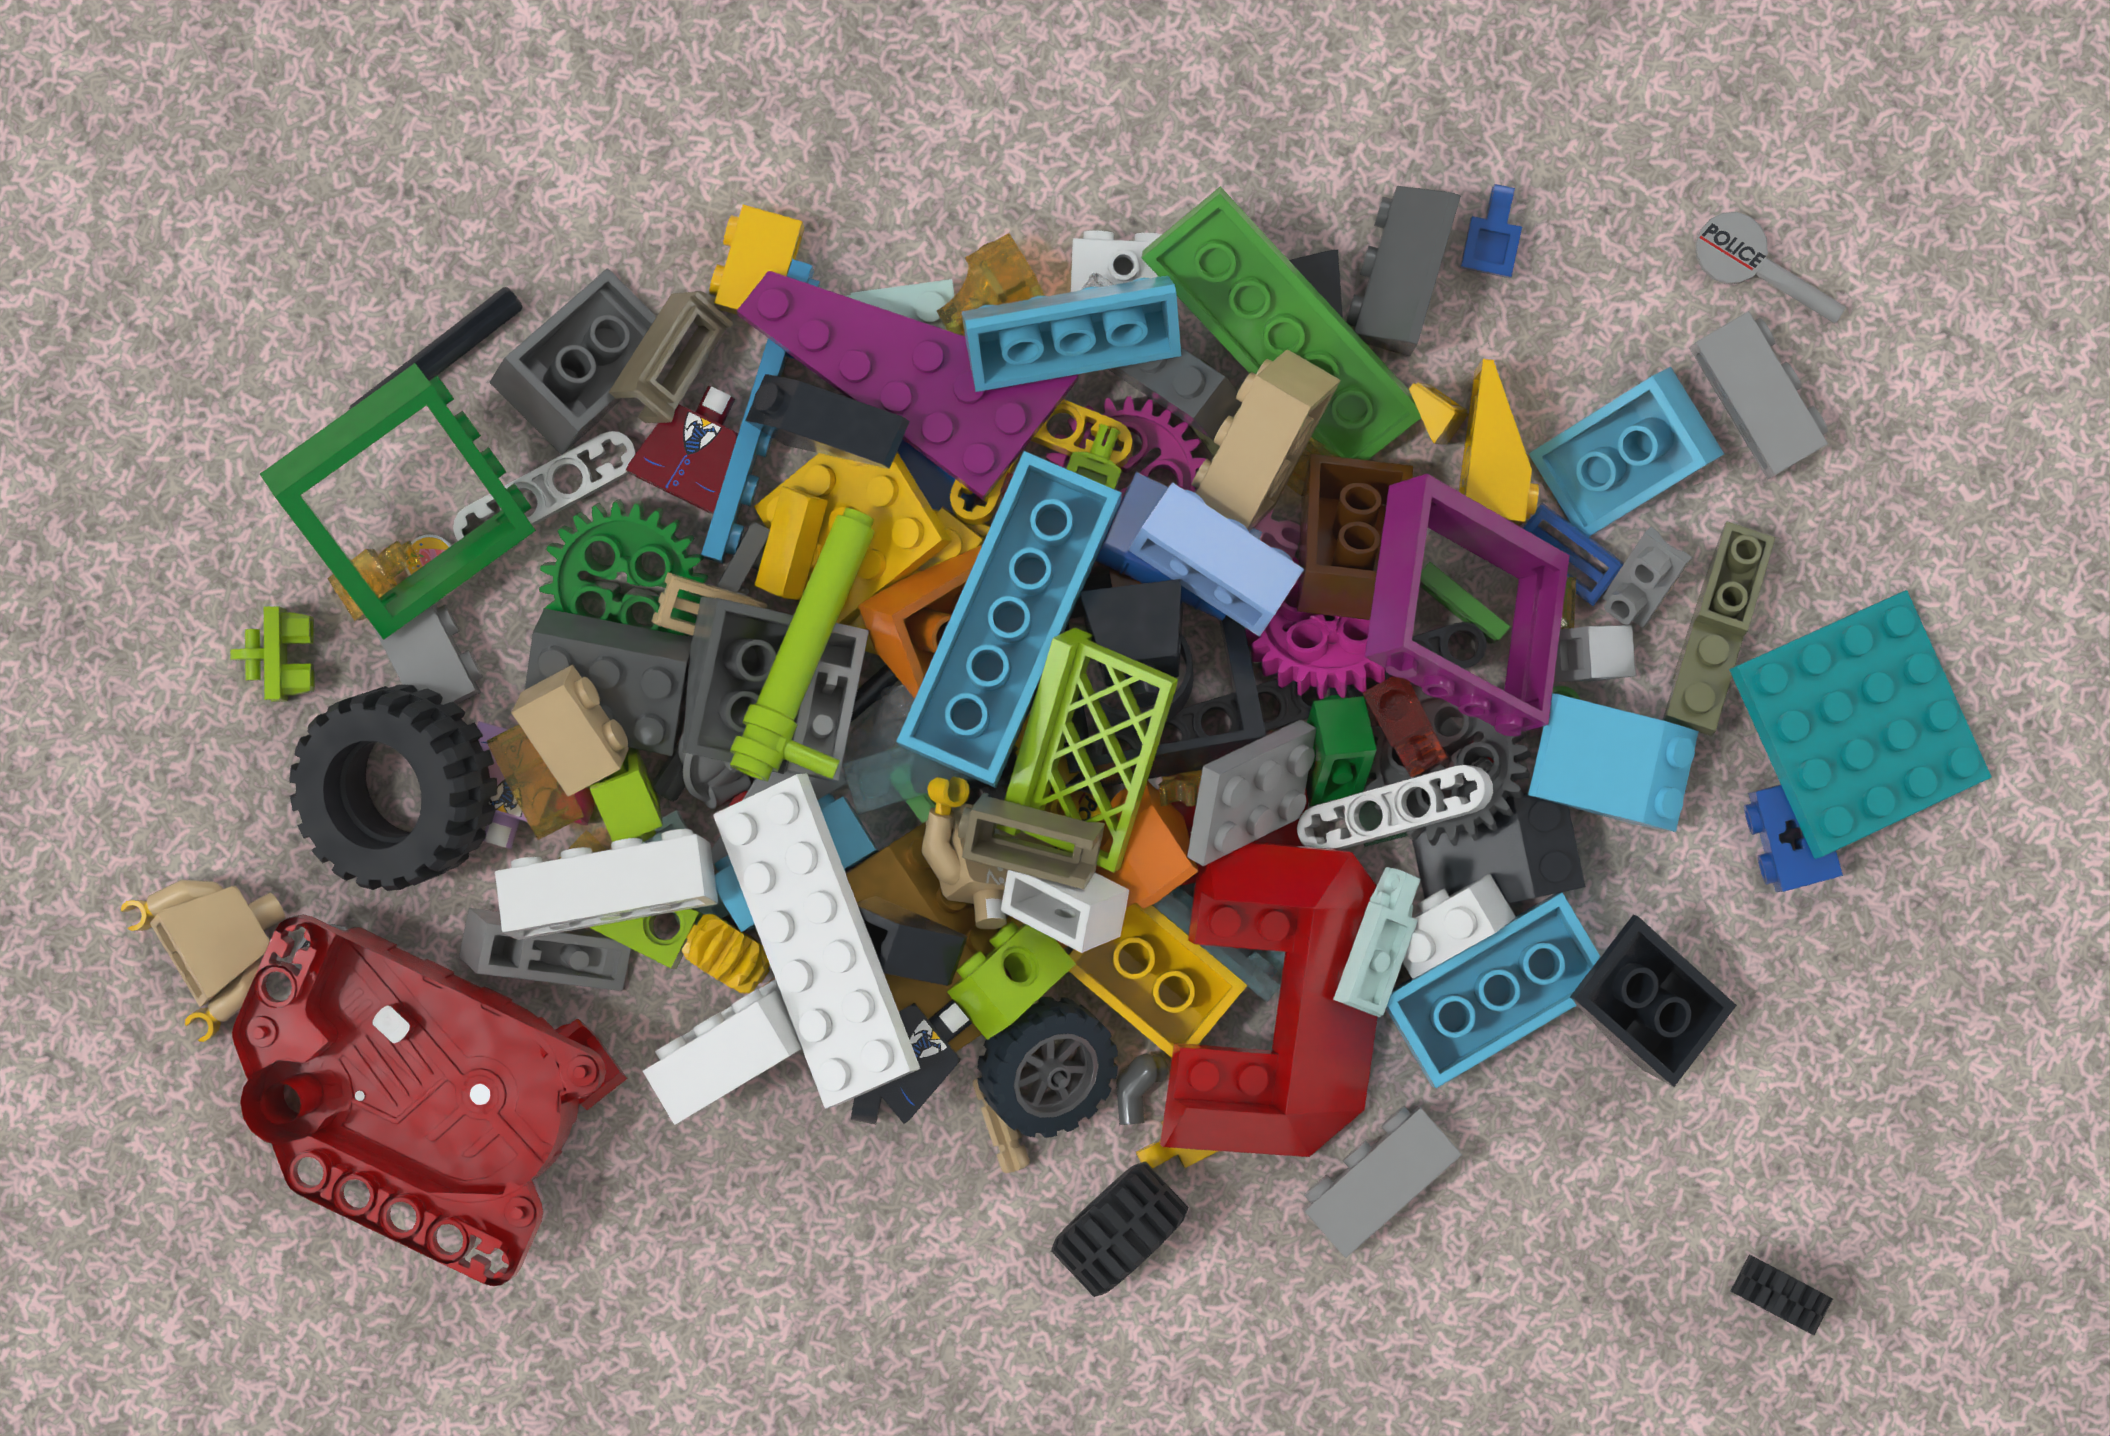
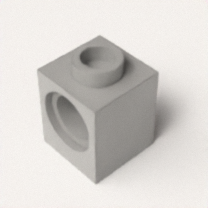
M1632 625L1586 626L1560 630L1555 682L1602 681L1636 677Z

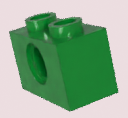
M1332 695L1320 701H1313L1307 720L1308 724L1317 728L1313 745L1315 757L1309 769L1306 782L1310 807L1362 793L1377 751L1364 696L1341 698L1339 695Z

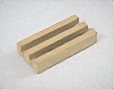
M668 572L665 579L667 586L665 592L660 594L658 600L660 607L658 612H654L652 622L656 625L693 636L695 623L670 616L673 607L698 615L700 603L677 597L679 589L705 597L725 599L766 609L767 604L755 598Z

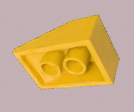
M1482 359L1474 370L1459 492L1520 527L1526 519H1530L1531 515H1535L1539 484L1530 483L1532 468L1494 360Z

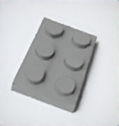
M1298 720L1203 766L1187 858L1205 866L1300 818L1306 804L1304 793L1308 772L1315 757L1313 745L1316 727Z

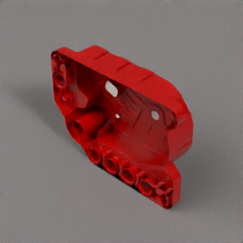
M304 914L285 919L279 923L272 935L232 1031L233 1043L248 1080L243 1086L240 1100L242 1116L252 1133L264 1142L272 1144L284 1179L289 1188L296 1194L480 1283L489 1286H500L508 1282L520 1271L543 1218L542 1203L533 1180L549 1169L563 1152L561 1149L570 1134L573 1123L577 1120L579 1098L585 1097L597 1090L604 1082L606 1069L601 1056L594 1050L557 1033L543 1017H537L527 1009L513 1003V999L488 987H479L454 975V971L429 959H420L397 948V944L361 927H353L342 931L317 918ZM303 927L306 929L304 938L310 941V947L306 946L298 949L292 960V963L302 965L300 970L292 963L277 961L276 959L277 956L281 958L290 956L295 941L288 936L289 931L293 932ZM276 971L284 973L291 981V994L283 1001L271 997L266 987L267 978ZM542 1048L548 1053L544 1059L540 1052ZM285 1084L295 1089L300 1097L301 1107L299 1113L289 1108L285 1102L283 1093ZM311 1157L321 1164L323 1177L318 1185H308L300 1179L298 1165L302 1158ZM349 1180H360L368 1187L370 1198L365 1207H353L345 1199L344 1188ZM396 1202L408 1203L415 1210L416 1223L412 1229L402 1230L393 1224L390 1213L391 1208ZM441 1225H454L462 1233L463 1244L458 1252H447L438 1244L437 1233ZM476 1237L482 1241L475 1249L485 1254H491L497 1249L504 1252L502 1261L508 1264V1268L503 1267L494 1273L489 1270L491 1261L480 1254L473 1256L470 1262L466 1261L465 1257L473 1249Z

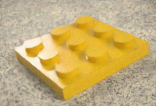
M898 452L890 469L818 453L754 506L764 525L770 530L782 486L828 500L804 591L836 516L843 515L845 508H851L874 519L871 527L875 531L836 622L843 625L850 624L861 614L858 607L859 604L899 580L908 577L952 542Z

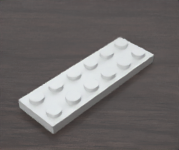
M796 774L713 814L825 1109L838 1106L919 1070V1063L808 774Z

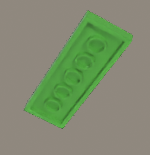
M1221 186L1142 251L1141 258L1158 277L1167 275L1175 284L1177 297L1249 374L1251 372L1256 374L1266 359L1273 362L1288 349L1341 380L1310 438L1326 456L1369 460L1421 419L1409 389Z

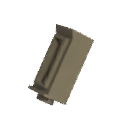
M695 291L671 294L609 391L616 399L638 398L645 404V407L638 416L644 423L672 422L678 404L726 328L733 325V322L719 311L721 307L714 303L715 299L707 293ZM694 322L698 326L663 383L659 384L656 378L691 323Z
M983 793L972 808L966 807L964 809L958 829V838L965 839L962 858L1080 889H1085L1096 871L1105 823L1081 821L988 797V793ZM996 824L1074 843V851L1070 853L995 833Z

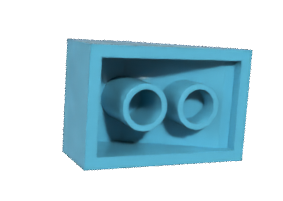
M1669 367L1649 377L1528 454L1570 523L1589 537L1724 455V452L1672 367Z
M1552 693L1549 723L1543 728L1528 795L1629 824L1676 832L1699 731L1667 721Z

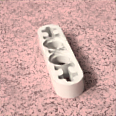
M608 431L505 485V488L507 489L515 483L519 490L526 489L535 494L537 508L530 517H527L532 526L628 475L629 473L626 471V468L637 451L635 445L626 435L620 432ZM612 442L616 447L625 445L627 452L621 456L623 465L615 469L611 463L603 464L596 468V471L602 475V478L593 482L590 469L579 457L589 452L590 460L594 462L606 454L603 447L606 443ZM565 465H574L579 468L583 476L580 488L571 494L559 492L554 484L555 473ZM491 494L469 504L458 512L453 525V531L458 541L465 536L464 531L470 527L468 520L470 516L476 515L479 519L486 520L496 514L489 507L490 504L496 502Z
M1470 765L1450 767L1313 806L1305 810L1299 818L1297 825L1298 837L1305 847L1337 850L1353 847L1477 812L1485 808L1490 802L1493 794V783L1489 775L1479 767ZM1462 776H1465L1467 781H1476L1477 790L1470 793L1471 802L1468 801L1467 797L1454 796L1444 799L1441 789L1450 790L1462 786ZM1420 787L1428 792L1431 805L1425 815L1417 818L1408 811L1406 800L1408 794L1413 789ZM1368 801L1376 802L1383 814L1381 824L1372 831L1366 830L1359 821L1360 809ZM1320 816L1323 821L1337 822L1345 819L1348 829L1340 828L1326 833L1327 842L1324 837H1315L1313 828L1320 825Z

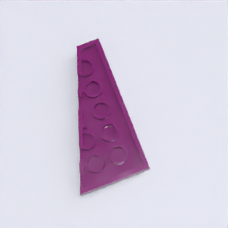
M768 271L737 309L739 317L847 398L909 420L910 422L903 440L983 500H985L1079 380V375L1076 374L975 392L965 336L772 271Z

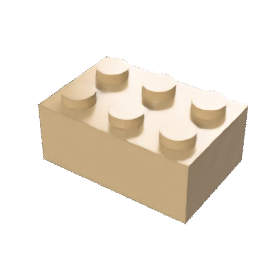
M1288 349L1273 362L1266 359L1257 373L1251 372L1241 385L1236 399L1242 402V405L1234 418L1229 415L1218 430L1214 443L1219 445L1220 448L1212 461L1207 458L1196 473L1192 482V486L1198 489L1196 494L1204 500L1207 506L1227 519H1234L1240 522L1248 531L1253 529L1274 509L1341 380Z

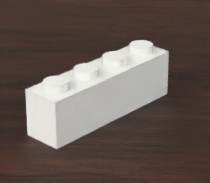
M676 829L662 833V840L643 844L642 839L628 838L612 842V850L592 853L591 848L581 847L564 850L561 852V859L542 862L541 857L515 859L511 861V868L495 871L502 933L517 940L718 904L711 844L698 834H693L691 829Z

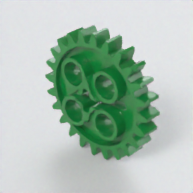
M617 499L612 504L611 514L608 515L601 503H597L592 507L593 521L580 511L573 516L574 524L578 531L565 525L557 531L565 545L551 543L547 546L546 550L557 561L546 562L540 566V571L553 576V581L540 586L539 592L554 595L555 600L548 604L545 609L689 637V634L656 624L644 626L635 620L632 614L634 603H648L654 608L655 612H658L660 607L658 602L659 594L644 588L633 587L624 595L620 593L621 586L618 583L602 580H584L580 578L579 573L580 571H587L603 579L614 580L623 572L627 574V582L629 584L645 587L659 586L666 588L667 583H665L668 572L705 583L708 580V575L693 572V567L701 562L704 556L701 554L688 555L686 548L693 542L694 536L690 535L678 539L675 533L681 521L677 519L665 527L661 524L663 509L660 507L649 517L644 516L643 501H637L630 513H626L622 500ZM604 541L613 548L615 560L612 565L599 564L593 558V542ZM655 552L663 558L665 562V572L663 575L653 576L644 570L642 566L643 553ZM679 589L677 597L700 603L701 597H705ZM594 591L603 597L606 603L604 614L593 615L584 608L582 603L584 592ZM673 607L671 617L696 624L697 614Z

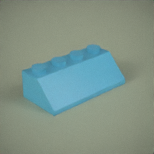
M1168 275L1155 278H1139L1132 282L1104 287H1087L1075 292L1052 296H1036L1029 300L1000 305H984L977 309L962 311L975 392L1181 356L1177 294L1175 284Z

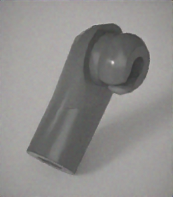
M1147 1053L1137 1056L1118 1076L1116 1089L1119 1125L1145 1123L1142 1095L1155 1082H1163L1168 1075V1064L1162 1056H1151Z

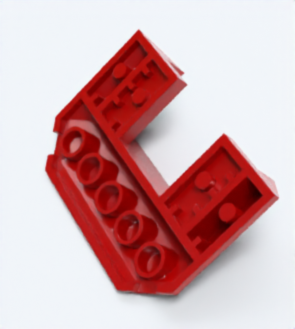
M1251 842L1205 866L1198 864L1188 941L1197 945L1285 952L1272 1050L1174 1043L1160 1142L1162 1147L1310 1157L1365 1110L1378 1017L1333 1000L1366 908L1377 887L1351 851Z

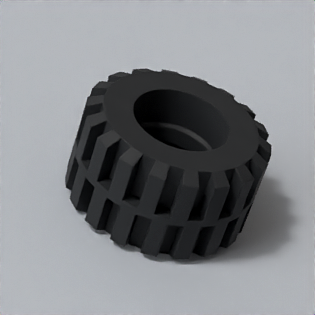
M1142 1162L1126 1170L1084 1208L1055 1238L1051 1252L1093 1297L1103 1295L1129 1276L1170 1237L1184 1221L1189 1207L1147 1162Z

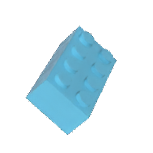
M1563 892L1556 893L1517 915L1513 921L1495 934L1414 979L1411 978L1392 990L1386 1010L1430 1085L1438 1088L1577 1006L1570 996L1598 961L1600 955Z

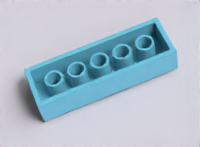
M1026 451L1023 452L896 742L900 747L994 788L997 787L1034 702L1052 639L1064 633L1081 591L1085 586L1122 501L1121 492Z

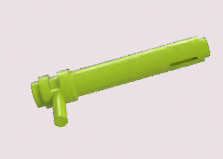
M845 508L843 515L836 516L756 704L749 705L743 723L746 725L743 735L742 737L736 736L730 752L734 754L730 763L732 768L753 778L768 782L772 771L778 772L784 759L827 778H834L840 760L793 741L792 738L798 726L794 720L875 531L871 528L874 519L851 508Z

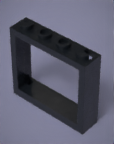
M1110 574L1088 577L1082 591L1112 588ZM1081 595L1070 619L1084 616ZM1227 615L1222 621L1219 620L1241 731L1158 745L1148 779L1203 770L1204 765L1266 736L1245 627ZM1069 622L1064 632L1070 630ZM1081 692L1079 694L1077 701L1082 699ZM1083 705L1074 710L1071 720L1080 740L1089 737ZM1068 742L1064 743L1065 748L1070 746ZM1091 743L1084 746L1096 774L1116 766L1110 754L1093 756ZM1142 748L1123 751L1126 760L1128 761L1139 756ZM1073 752L1066 754L1069 774L1080 772L1081 781L1085 780ZM1137 764L1130 766L1133 775ZM1119 772L1100 780L1102 787L1124 784ZM1085 786L1082 788L1083 791L1090 790L1089 786Z

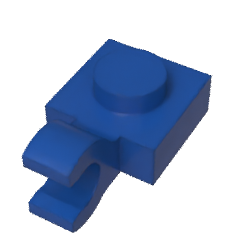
M1494 184L1491 190L1486 219L1474 216L1470 218L1460 268L1509 279L1512 277L1522 231L1521 226L1507 224L1515 188Z

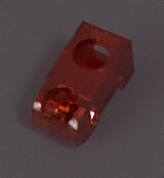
M1392 676L1363 692L1391 747L1394 746L1411 778L1448 759L1410 681L1405 678Z

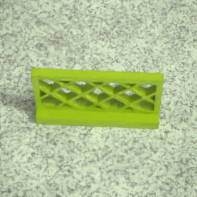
M1074 627L1052 639L1004 801L1044 811L1047 803L1058 799L1066 817L1082 821L1070 793L1089 786L1101 814L1085 820V822H1099L1104 819L1113 837L1109 853L1100 849L1097 865L1114 873L1121 868L1179 679L1091 642L1092 634ZM1090 658L1106 665L1114 685L1095 693L1086 674ZM1123 672L1132 677L1125 679ZM1138 680L1160 688L1154 708L1144 713H1141L1129 687V684ZM1117 690L1130 719L1111 727L1098 698ZM1081 691L1084 699L1077 701ZM1087 704L1100 732L1080 740L1071 720L1074 710ZM1151 716L1149 726H1147L1145 719ZM1133 724L1143 745L1140 755L1127 761L1114 732ZM1103 738L1116 766L1096 774L1084 746ZM1067 739L1070 746L1063 748L1065 740ZM1073 752L1085 780L1066 787L1057 767L1061 756ZM1137 764L1133 775L1130 766ZM1119 772L1128 794L1125 803L1112 808L1100 780ZM1052 786L1055 793L1049 795ZM1122 811L1120 820L1118 821L1116 814ZM997 824L996 827L1013 836L1024 832L1066 852L1073 853L1074 843Z

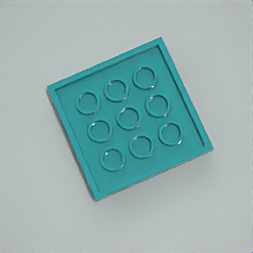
M1907 590L1729 669L1814 859L1830 854L1992 778Z

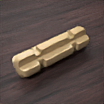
M974 1079L973 1087L977 1099L983 1100L984 1106L981 1107V1111L993 1146H998L1000 1153L996 1155L1001 1170L1004 1173H1012L1027 1167L1030 1160L1025 1145L1019 1144L1018 1139L1022 1137L1018 1129H1011L984 1100L986 1096L979 1089L978 1079Z

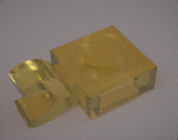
M396 541L385 548L379 556L375 549H365L354 557L352 562L376 594L381 597L397 585L393 578L416 563L421 557L410 541L402 545L399 541ZM334 574L328 577V581L354 621L364 620L366 616Z

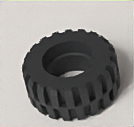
M402 684L390 688L384 686L329 706L326 713L317 715L308 725L307 732L309 735L300 737L295 749V756L299 757L300 761L291 765L289 782L296 784V793L290 795L292 811H299L302 823L297 826L303 839L310 837L316 846L312 849L314 855L322 864L331 861L334 864L332 868L333 873L345 881L357 877L356 883L359 887L371 890L383 887L386 891L401 890L411 885L415 886L460 866L469 859V852L478 849L486 838V831L482 828L492 824L496 811L495 806L489 804L490 797L498 795L497 778H490L488 766L494 764L490 749L483 751L478 739L483 737V734L475 722L467 725L462 719L465 711L453 701L442 705L443 697L440 693L428 688L418 691L414 685ZM377 742L386 744L398 751L409 762L417 776L421 790V810L412 832L401 830L389 823L378 812L370 798L366 783V767L369 755Z

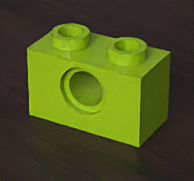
M629 747L620 770L590 785V791L612 842L628 838L642 839V842H645L655 836V829L663 826L660 800L653 789L651 778L639 750Z
M1011 921L989 940L994 949L986 956L981 951H978L956 970L961 979L947 991L987 1040L1010 1026L1076 965L1054 938L1027 924L1018 927L1014 921ZM1004 968L1009 971L1012 980L1006 975Z

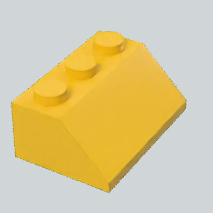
M1138 903L1127 907L1120 937L1083 953L1075 949L1069 953L1071 959L1076 963L1069 972L1171 1058L1174 1043L1198 1045L1247 987V984L1204 948L1188 941V935L1152 905L1144 909Z

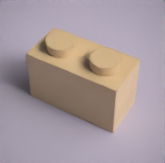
M573 664L522 691L511 712L568 797L620 770L629 750L628 739L622 726L616 720L608 718L600 706V697L594 684L587 677L582 678Z

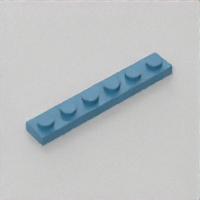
M792 259L787 277L817 287L820 286V281L812 279L814 274L812 265ZM769 338L701 553L705 559L722 564L725 562L727 553L734 555L741 543L745 526L737 524L742 504L751 507L760 479V477L752 475L758 455L767 457L773 439L745 421L765 374L782 377L788 357L795 359Z

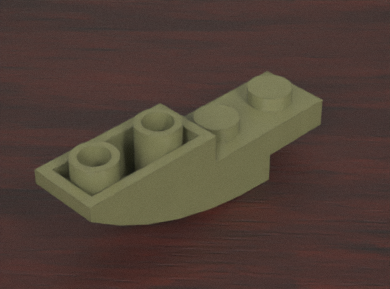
M1728 521L1724 524L1673 675L1675 680L1664 713V721L1690 728L1709 736L1716 732L1732 678L1729 669L1735 667L1743 637L1748 632L1776 537Z

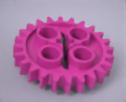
M1127 396L1123 410L1116 411L1111 399L1106 398L1104 405L1105 413L1102 415L1121 422L1130 432L1138 435L1142 441V449L1137 455L1131 457L1126 465L1120 468L1122 472H1130L1152 449L1159 448L1161 455L1143 469L1140 474L1149 477L1151 472L1156 469H1168L1175 475L1177 486L1183 490L1195 493L1197 488L1192 486L1196 475L1195 471L1199 470L1207 458H1192L1191 453L1198 448L1201 441L1199 438L1188 441L1183 440L1182 436L1189 424L1182 422L1172 428L1168 424L1172 412L1167 409L1159 417L1153 416V400L1150 399L1144 404L1141 411H1135L1132 397ZM1090 405L1085 407L1087 409L1095 411ZM1070 417L1068 419V424L1071 431L1074 433L1077 427V422L1074 418ZM1089 422L1085 424L1084 438L1077 447L1085 449L1086 439L1095 440V437L1091 435V428L1094 424ZM1062 434L1055 435V438L1058 439L1068 438ZM1047 453L1046 455L1047 461L1065 469L1071 458L1061 453ZM1127 487L1123 488L1120 491L1122 499L1127 490Z
M1293 557V562L1299 565V560ZM1298 580L1260 637L1245 628L1248 646H1251V659L1253 662H1262L1263 675L1266 677L1278 672V686L1281 688L1287 686L1293 680L1296 681L1298 695L1302 696L1310 686L1317 687L1319 699H1324L1328 688L1335 687L1339 696L1345 698L1347 685L1354 684L1359 691L1364 693L1366 692V679L1368 677L1381 684L1385 682V668L1365 658L1370 620L1297 612Z

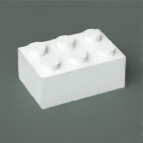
M776 979L751 992L721 1013L719 1012L695 1026L690 1032L655 1051L660 1061L643 1070V1073L674 1125L802 1049Z

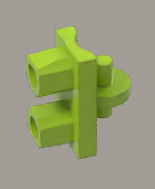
M280 606L263 607L264 648H260V629H245V648L231 649L230 660L245 661L246 681L261 680V661H264V700L288 702V696L314 692V664H288L287 644H313L314 618L309 615L287 612V609Z

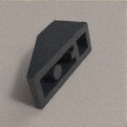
M765 374L745 421L785 446L888 469L891 467L910 422L902 416L805 382Z

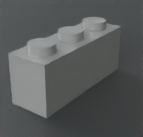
M1748 311L1698 340L1689 349L1766 478L1770 479L1826 446L1828 442L1823 435L1828 432V428L1818 410L1814 406L1807 408L1799 396L1797 390L1802 388L1801 382L1788 362L1780 364L1771 349V346L1775 344V339L1767 324L1761 318L1754 320Z
M1405 1106L1401 1107L1382 1124L1381 1127L1386 1131L1382 1138L1372 1146L1366 1140L1363 1141L1343 1159V1162L1348 1167L1333 1181L1328 1175H1325L1304 1194L1309 1202L1302 1208L1303 1211L1345 1258L1462 1156L1460 1151L1422 1108L1418 1106L1411 1112Z

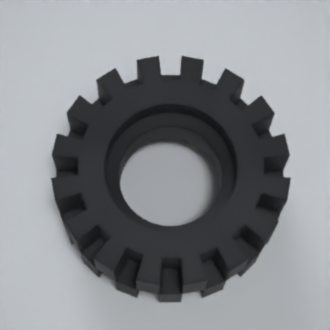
M1750 1254L1730 1290L1732 1293L1812 1335H1815L1833 1301V1298Z

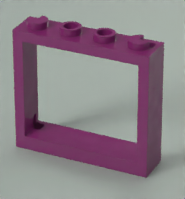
M1429 474L1390 485L1365 658L1384 667L1389 675L1405 678L1418 685L1425 694L1442 698L1459 707L1458 710L1462 714L1477 717L1494 726L1495 731L1502 735L1521 736L1523 731L1548 725L1570 555ZM1427 528L1519 579L1504 690L1412 641Z

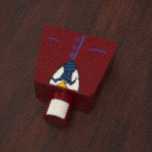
M707 386L695 412L678 404L672 422L658 423L629 462L626 471L630 475L713 515L738 437L737 432L723 426L736 399L714 387Z

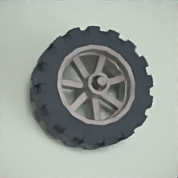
M1052 997L1039 998V1003L1031 1005L1010 1026L990 1039L985 1040L983 1045L986 1048L984 1056H979L977 1069L982 1074V1077L977 1078L980 1091L986 1096L984 1097L986 1103L1011 1129H1018L1023 1135L1028 1137H1035L1036 1133H1040L1044 1138L1057 1136V1131L1064 1129L1066 1132H1070L1079 1127L1078 1122L1084 1117L1089 1120L1098 1111L1096 1106L1101 1099L1106 1101L1112 1090L1109 1086L1111 1079H1116L1118 1065L1114 1063V1058L1118 1057V1050L1116 1044L1110 1039L1112 1037L1110 1031L1086 1007L1081 1004L1078 1006L1072 999L1061 997L1060 1001H1056ZM1055 1039H1065V1040L1054 1050V1040H1055ZM1077 1048L1075 1060L1065 1061L1066 1058ZM1027 1063L1030 1068L1021 1072L1023 1066ZM1034 1081L1027 1096L1020 1093V1087ZM1048 1085L1052 1090L1045 1092Z

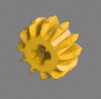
M704 914L697 925H693L682 948L685 959L690 961V963L739 993L753 992L759 983L762 984L770 971L768 969L770 963L762 943L714 914Z

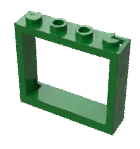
M416 363L260 473V476L274 497L383 640L536 531L524 514L532 508L515 483L507 489L499 479L507 473L489 447L479 452L473 441L481 436L463 411L455 416L451 413L446 405L453 401L454 397L438 375L428 381ZM427 406L499 505L501 511L379 597L302 494Z

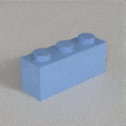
M1171 483L1128 549V551L1172 580L1180 579L1183 587L1259 637L1304 570L1294 563L1286 552L1268 546L1250 534L1243 524L1234 519H1227L1207 506L1199 495L1189 490H1183L1174 483Z

